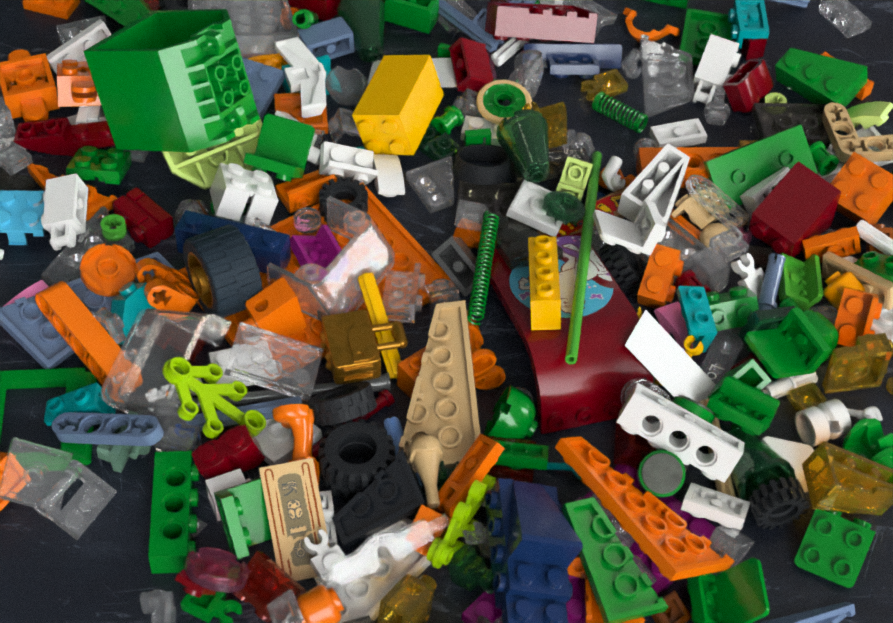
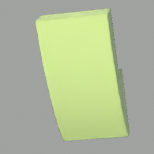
M884 101L867 102L847 109L854 128L861 124L866 130L873 125L878 127L886 122L889 118L887 114L893 108V104Z
M570 156L567 157L560 182L556 189V194L573 201L568 214L579 209L593 167L592 163Z

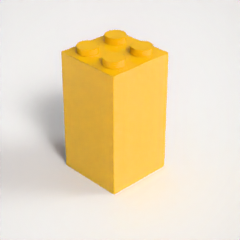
M430 55L383 56L352 114L365 150L374 151L373 154L382 155L415 154L444 96Z

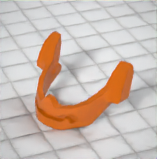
M626 7L622 13L627 16L625 22L629 33L639 43L656 41L669 34L678 36L681 30L669 24L659 32L656 30L644 32L633 26V19L637 16V11Z

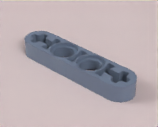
M67 412L56 417L51 426L59 441L79 444L152 446L161 440L164 433L158 419L152 415ZM100 424V427L96 431L92 433H87L89 428H91L94 425ZM124 425L127 426L123 432L114 434L117 428Z

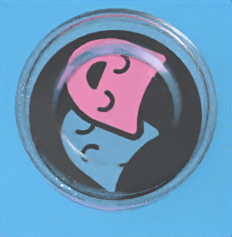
M304 207L295 212L294 227L299 232L308 234L316 232L320 228L321 215L318 210Z

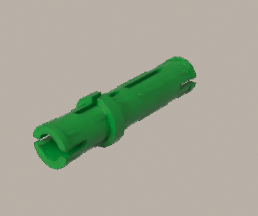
M301 9L294 13L292 21L298 28L307 29L317 24L319 17L313 11Z

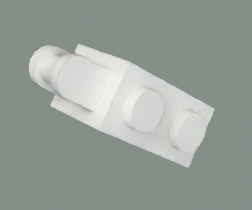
M710 35L694 76L692 87L696 88V92L692 102L696 103L699 101L705 103L706 107H710L714 95L721 97L724 89L723 84L731 76V68H737L741 57V54L737 53L739 43Z
M76 173L46 180V188L43 192L44 213L41 215V223L43 228L51 234V245L55 251L61 250L63 246L75 247L76 235L86 232L88 187Z

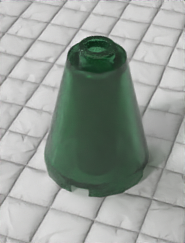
M341 0L336 9L337 16H342L353 31L354 48L363 61H377L384 51V1Z
M530 109L518 110L513 112L514 116L508 120L506 117L501 120L497 127L496 136L499 144L527 182L539 183L550 172L548 123L538 111Z
M735 428L728 432V434L744 442L743 455L731 472L740 499L749 501L748 498L750 495H753L752 492L755 489L760 490L759 486L762 484L769 485L770 480L774 479L777 482L781 477H784L785 480L788 477H793L795 480L796 475L791 464L755 435L747 434L740 428Z

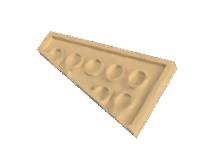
M465 300L439 303L435 306L428 333V342L425 352H423L419 376H417L406 416L407 421L404 433L399 443V452L403 449L408 456V447L415 438L429 435L438 439L442 445L444 458L440 461L439 470L456 468L480 435ZM411 463L414 472L418 473L414 463Z

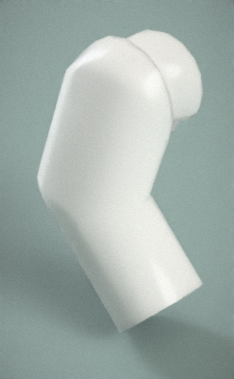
M611 156L602 172V178L607 188L613 192L625 186V179L621 180V175L617 174L623 163L617 156Z

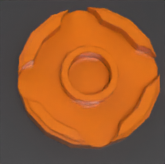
M98 244L88 249L82 256L79 269L81 281L87 289L97 295L106 297L118 296L120 294L119 289L129 282H135L134 268L136 260L128 250L120 245L105 246V244Z

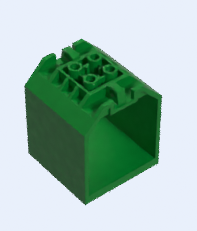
M227 9L151 11L83 51L116 149L191 153L228 142L235 137V129L241 128L246 124L252 125L260 119Z

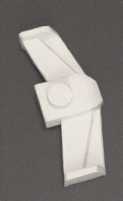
M298 37L275 41V50L291 66L284 68L285 78L291 93L301 91L302 118L321 115L326 107V71L323 64L315 58Z

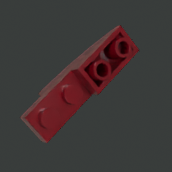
M68 118L19 123L13 140L16 146L25 149L64 156H74L78 149L84 146H94L97 149L115 146L107 121L71 125Z

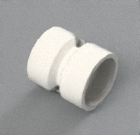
M835 398L820 403L817 407L812 406L801 410L795 415V426L798 435L804 444L811 447L826 443L829 439L834 440L845 436L852 429V422L847 408L839 399Z

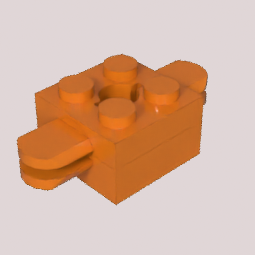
M27 50L12 51L8 55V61L0 62V89L9 120L23 117L24 122L48 120V111L57 110L60 107H58L56 86L46 53L31 56Z
M67 59L63 60L62 63H57L58 107L102 106L87 62Z

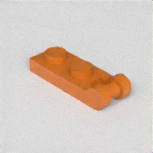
M480 433L439 490L440 505L435 509L452 518L457 504L460 501L466 502L473 482L475 480L481 482L491 467L496 464L505 448L495 440Z

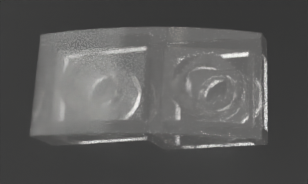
M7 138L0 139V167L11 176L33 163L32 155L21 146Z

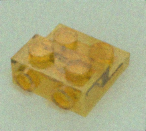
M886 333L858 336L855 346H843L833 349L822 383L825 393L880 387L883 377L887 373L890 358L893 356V342L887 338Z

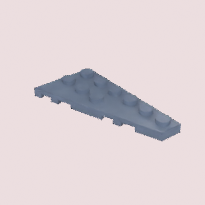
M159 252L135 259L136 264L144 258H151L170 268H174ZM151 269V271H149V272H148V271H144V272H143L144 276H145L147 273L151 274L152 277L155 275L152 269ZM137 277L135 278L134 283H139ZM81 278L67 282L66 284L103 328H108L112 300L116 296L106 297L95 294L87 289ZM35 296L27 299L22 297L15 300L13 304L0 307V325L44 369H54L75 353L40 311L36 304Z

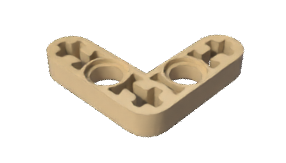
M828 103L825 105L822 122L836 156L841 162L846 163L853 152L871 162L893 160V134L858 137L847 109L839 103ZM836 131H844L848 135H840ZM874 146L879 148L880 151L875 152L870 150L868 147Z

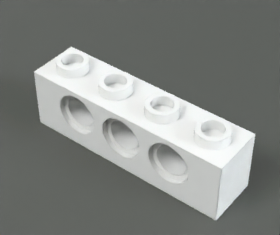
M638 382L622 407L617 419V423L627 433L632 435L638 434L647 439V442L652 447L674 453L683 464H691L697 467L704 476L711 480L718 479L725 483L743 455L744 442ZM652 415L657 417L660 422L650 424L646 421L645 417ZM682 431L687 437L677 439L672 435V432ZM701 446H708L712 448L714 452L710 454H704L700 452L698 448Z

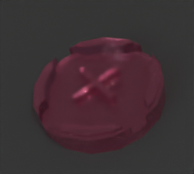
M203 547L199 548L198 553H195L193 550L189 552L184 565L186 575L194 583L216 592H237L245 587L249 576V569L244 561L240 564L235 561L237 556L219 548Z

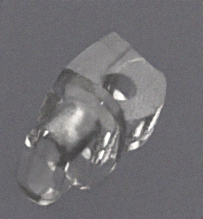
M715 88L714 100L707 103L704 107V116L708 124L722 126L730 116V108L728 104L724 103V89Z
M569 129L567 132L559 130L552 143L553 147L562 148V152L567 154L574 153L591 156L595 151L591 137L585 133H576L574 129Z

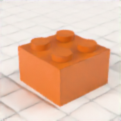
M853 152L830 183L841 191L836 211L856 223L864 220L870 225L876 224L893 201V174L856 152Z

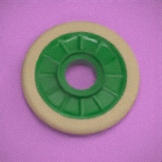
M495 80L480 89L476 98V105L480 114L488 121L498 125H513L521 122L529 115L532 108V99L529 92L522 85L510 80ZM507 99L511 104L502 106L497 101Z

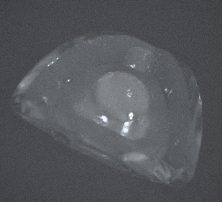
M524 50L515 58V70L511 73L508 80L522 85L529 92L531 99H533L544 72L542 52L538 50Z

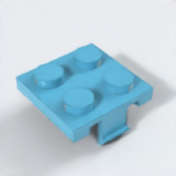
M0 190V233H7L9 245L27 246L28 242L25 233H33V236L44 237L45 229L41 223V215L44 213V191Z

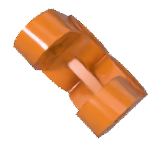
M144 258L136 264L134 273L139 283H147L144 288V294L148 303L173 319L183 321L200 299L199 295L191 288L192 285L189 278L182 272L151 258ZM152 269L155 274L153 277L149 273L144 276L143 272H149Z

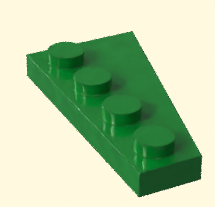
M592 497L565 503L562 511L564 517L582 541L583 549L580 551L579 557L604 623H621L665 612L669 606L662 597L659 598L651 587L653 583L645 572L642 573L632 559L634 555L628 546H623L615 534L617 530L596 499Z

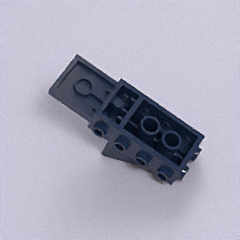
M498 478L492 489L488 490L485 496L495 608L501 609L503 623H568L566 602L571 599L573 587L572 583L569 582L567 569L583 549V544L561 513L562 504L558 500L557 487L546 486L541 483H526L513 479Z

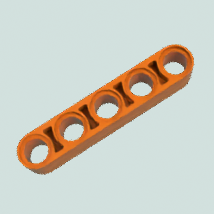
M59 281L35 294V301L40 311L113 399L119 401L143 387L144 380L138 368L64 281Z

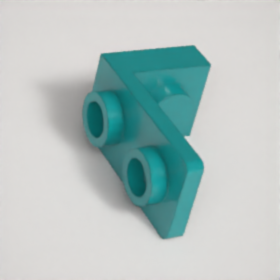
M96 382L48 400L44 423L47 426H51L56 417L67 412L115 414L117 402Z

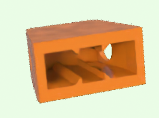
M284 277L278 279L246 301L245 307L249 318L235 325L243 340L258 333L262 341L266 340L267 344L307 327L297 296Z

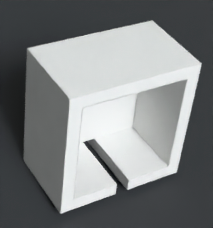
M234 163L229 165L219 164L210 188L215 215L240 221L247 202L250 205L245 215L244 223L268 229L278 203L271 176L260 170H255L254 172L246 170Z

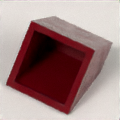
M798 161L752 213L748 230L756 238L761 239L773 248L776 253H784L794 258L803 250L802 240L809 239L814 235H821L831 227L841 191Z

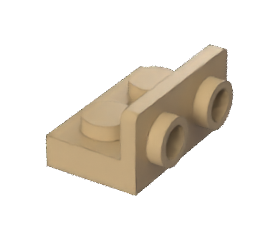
M709 186L702 191L697 188L689 195H684L675 203L677 209L671 215L673 218H676L687 212L691 222L702 230L707 225L722 218L730 209Z

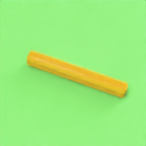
M362 274L358 277V282L372 326L389 323L374 274ZM392 330L375 332L378 344L395 341ZM398 348L380 351L390 379H396L397 364L401 362Z

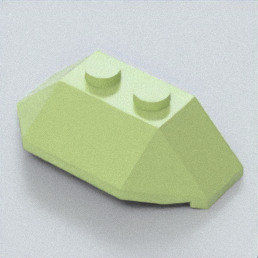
M259 119L252 125L246 124L241 128L235 129V137L228 142L191 153L161 152L172 174L206 190L211 188L220 163L227 165L230 163L238 164L244 169L251 171L252 166L243 162L246 153L255 154L263 123Z

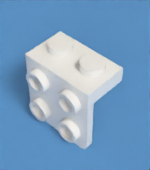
M646 199L634 222L599 210H594L592 214L599 236L605 243L625 246L635 254L642 252L651 256L657 242H661L665 235V225L656 204Z

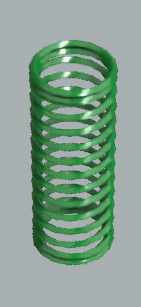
M599 92L592 102L593 110L608 116L612 120L615 119L616 122L623 124V126L626 125L627 128L630 127L631 130L637 133L642 132L648 122V115L639 114V111L632 109V107L628 108V105L624 106V103L617 101V99L613 100V97H609L604 92ZM608 97V99H607L605 105H604L603 108L601 109L602 104L604 103V100ZM612 99L609 107L605 110L609 100ZM615 101L612 110L609 112L612 103ZM619 103L617 110L613 114L614 108ZM623 105L620 113L617 115L619 108ZM626 107L625 113L620 118L622 111ZM630 109V112H629L628 116H627L626 119L624 120V117H625L627 111ZM634 111V113H633L631 119L628 121L629 116H630L631 113ZM636 113H638L636 119L632 123L634 116L636 115ZM644 119L643 124L639 128L641 121Z

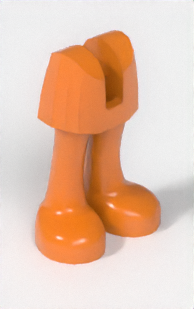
M468 321L475 388L490 390L499 387L506 379L504 369L495 365L496 356L492 350L487 348L480 349L484 344V340L479 326Z
M288 404L274 408L272 410L274 420L281 423L282 427L292 429L294 447L292 460H288V462L313 458L319 486V462L312 456L313 409H309V406L305 404Z

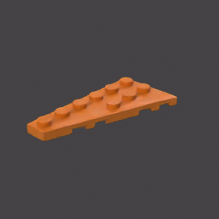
M579 436L561 438L555 448L563 456V460L577 472L582 482L600 499V503L619 521L621 528L633 537L639 544L640 550L651 558L664 577L674 581L725 571L735 562L727 554L722 558L710 548L712 542L704 535L699 537L687 530L686 521L652 493L647 491L643 494L632 485L634 479L627 473L621 474L613 470L609 466L610 459L584 438Z

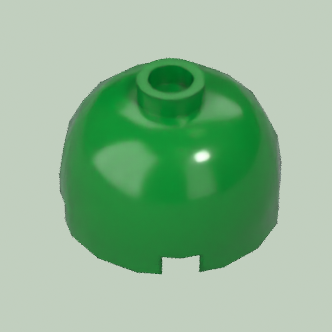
M510 385V387L504 390L492 410L494 415L491 421H487L483 435L493 440L518 443L525 436L531 438L538 425V422L534 421L536 414L534 402L527 394Z

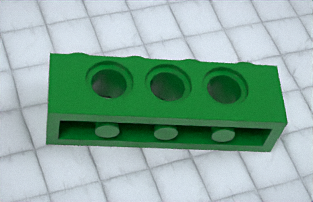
M192 451L155 452L148 556L152 574L179 573L190 565V560H196V541H191L192 533H197V514L192 513L193 507H198L199 502L198 488H194V481H199L200 472L193 462Z

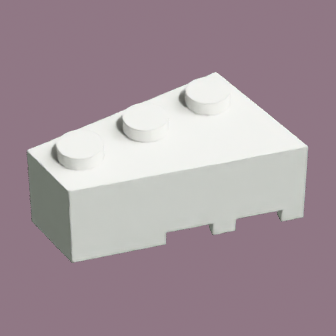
M668 143L622 193L617 212L634 222L646 199L656 204L666 229L690 157Z

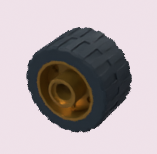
M228 224L185 240L183 244V257L186 271L193 290L199 295L200 299L198 301L205 313L210 318L219 320L246 310V301L263 289L255 257L239 229L234 225Z

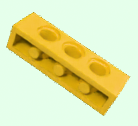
M546 235L528 237L531 330H560L561 299L557 237Z

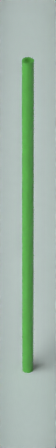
M598 151L593 152L591 156L593 167L588 179L565 361L568 364H575L578 358L594 226L592 214L596 209L602 154Z

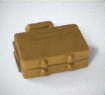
M366 310L327 315L321 318L322 332L320 333V338L322 341L320 346L322 349H326V368L332 371L334 382L338 385L379 378L381 376V357L379 351L405 348L408 345L402 322L396 320L391 323L371 326ZM393 330L396 341L376 344L375 332Z

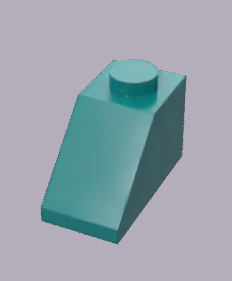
M129 282L119 289L120 294L112 300L108 334L118 345H124L162 313V311L148 303L144 294V288L147 283Z

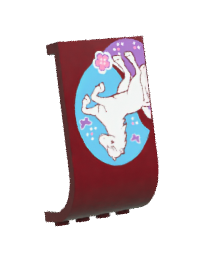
M581 233L557 237L561 299L560 330H531L528 243L494 249V257L492 258V270L489 281L523 340L531 361L537 391L538 428L541 434L618 418L622 407L637 382L653 391V375L625 346L640 319L592 245L578 358L575 364H568L565 361Z

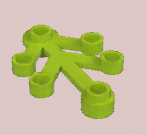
M175 357L169 359L163 365V375L169 383L175 385L181 402L177 413L185 421H191L199 411L198 405L192 401L189 389L197 394L206 420L202 430L208 438H217L224 429L223 423L218 419L214 407L239 425H246L254 437L258 436L265 428L266 420L260 412L249 410L243 413L221 397L228 396L233 401H241L247 394V387L240 381H234L230 384H216L223 376V370L217 364L191 366L186 359ZM196 378H204L210 384H203Z
M486 474L481 482L475 480L470 487L466 502L460 501L457 504L444 539L440 537L435 538L428 550L427 560L432 562L433 567L439 569L443 564L448 565L451 559L459 562L464 559L468 551V545L457 540L458 537L467 536L473 540L478 539L483 529V523L472 519V517L484 502L487 491L491 490L496 483L495 477Z

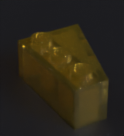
M825 441L802 463L813 509L881 516L893 505V469Z

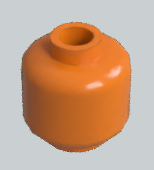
M320 584L297 598L299 609L294 611V615L298 623H338L341 620V611L345 609L334 588L330 587L328 589L325 585Z

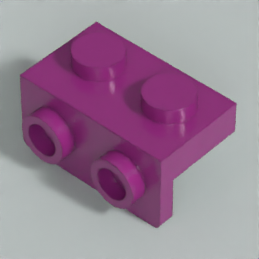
M321 225L316 236L292 235L290 239V247L309 282L339 281L348 264V260L328 225Z

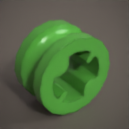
M111 214L102 219L100 223L102 235L106 240L114 242L126 236V223L122 216Z

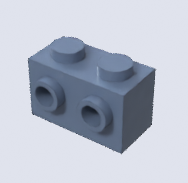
M342 16L314 24L307 29L296 30L297 37L315 58L329 55L331 60L355 52L353 31Z

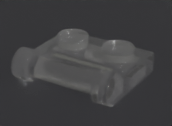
M72 460L66 466L67 471L44 498L40 497L34 503L33 507L41 516L49 518L78 540L118 491L82 463ZM76 479L83 481L84 484L62 510L54 506Z

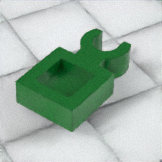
M219 588L215 595H202L201 598L187 593L180 603L181 610L207 623L214 616L219 618L220 623H233V619L226 616V614L235 612L241 615L242 606L235 600L225 601L226 593Z

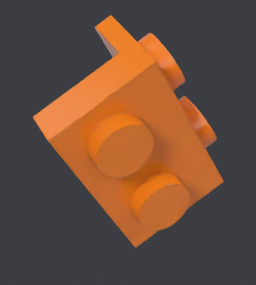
M319 170L303 175V178H295L291 182L287 181L276 185V194L288 212L293 213L319 203V191L322 189V186L325 183L329 185V180L331 179L337 182V178L334 174L330 176L320 175Z

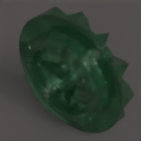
M553 191L548 193L543 200L542 208L547 211L546 216L555 218V222L562 221L564 225L568 223L576 225L584 217V205L578 198L569 193Z

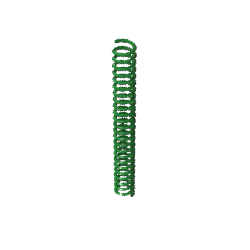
M488 211L484 212L467 316L468 321L474 325L481 324L472 322L470 318L476 321L484 319L492 270V258L494 257L496 233L499 224V217L495 214H487ZM487 216H495L497 219L487 218ZM471 315L481 316V318H474Z

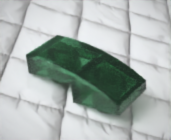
M431 123L418 146L422 153L438 163L456 156L458 150L461 149L447 133L441 135Z

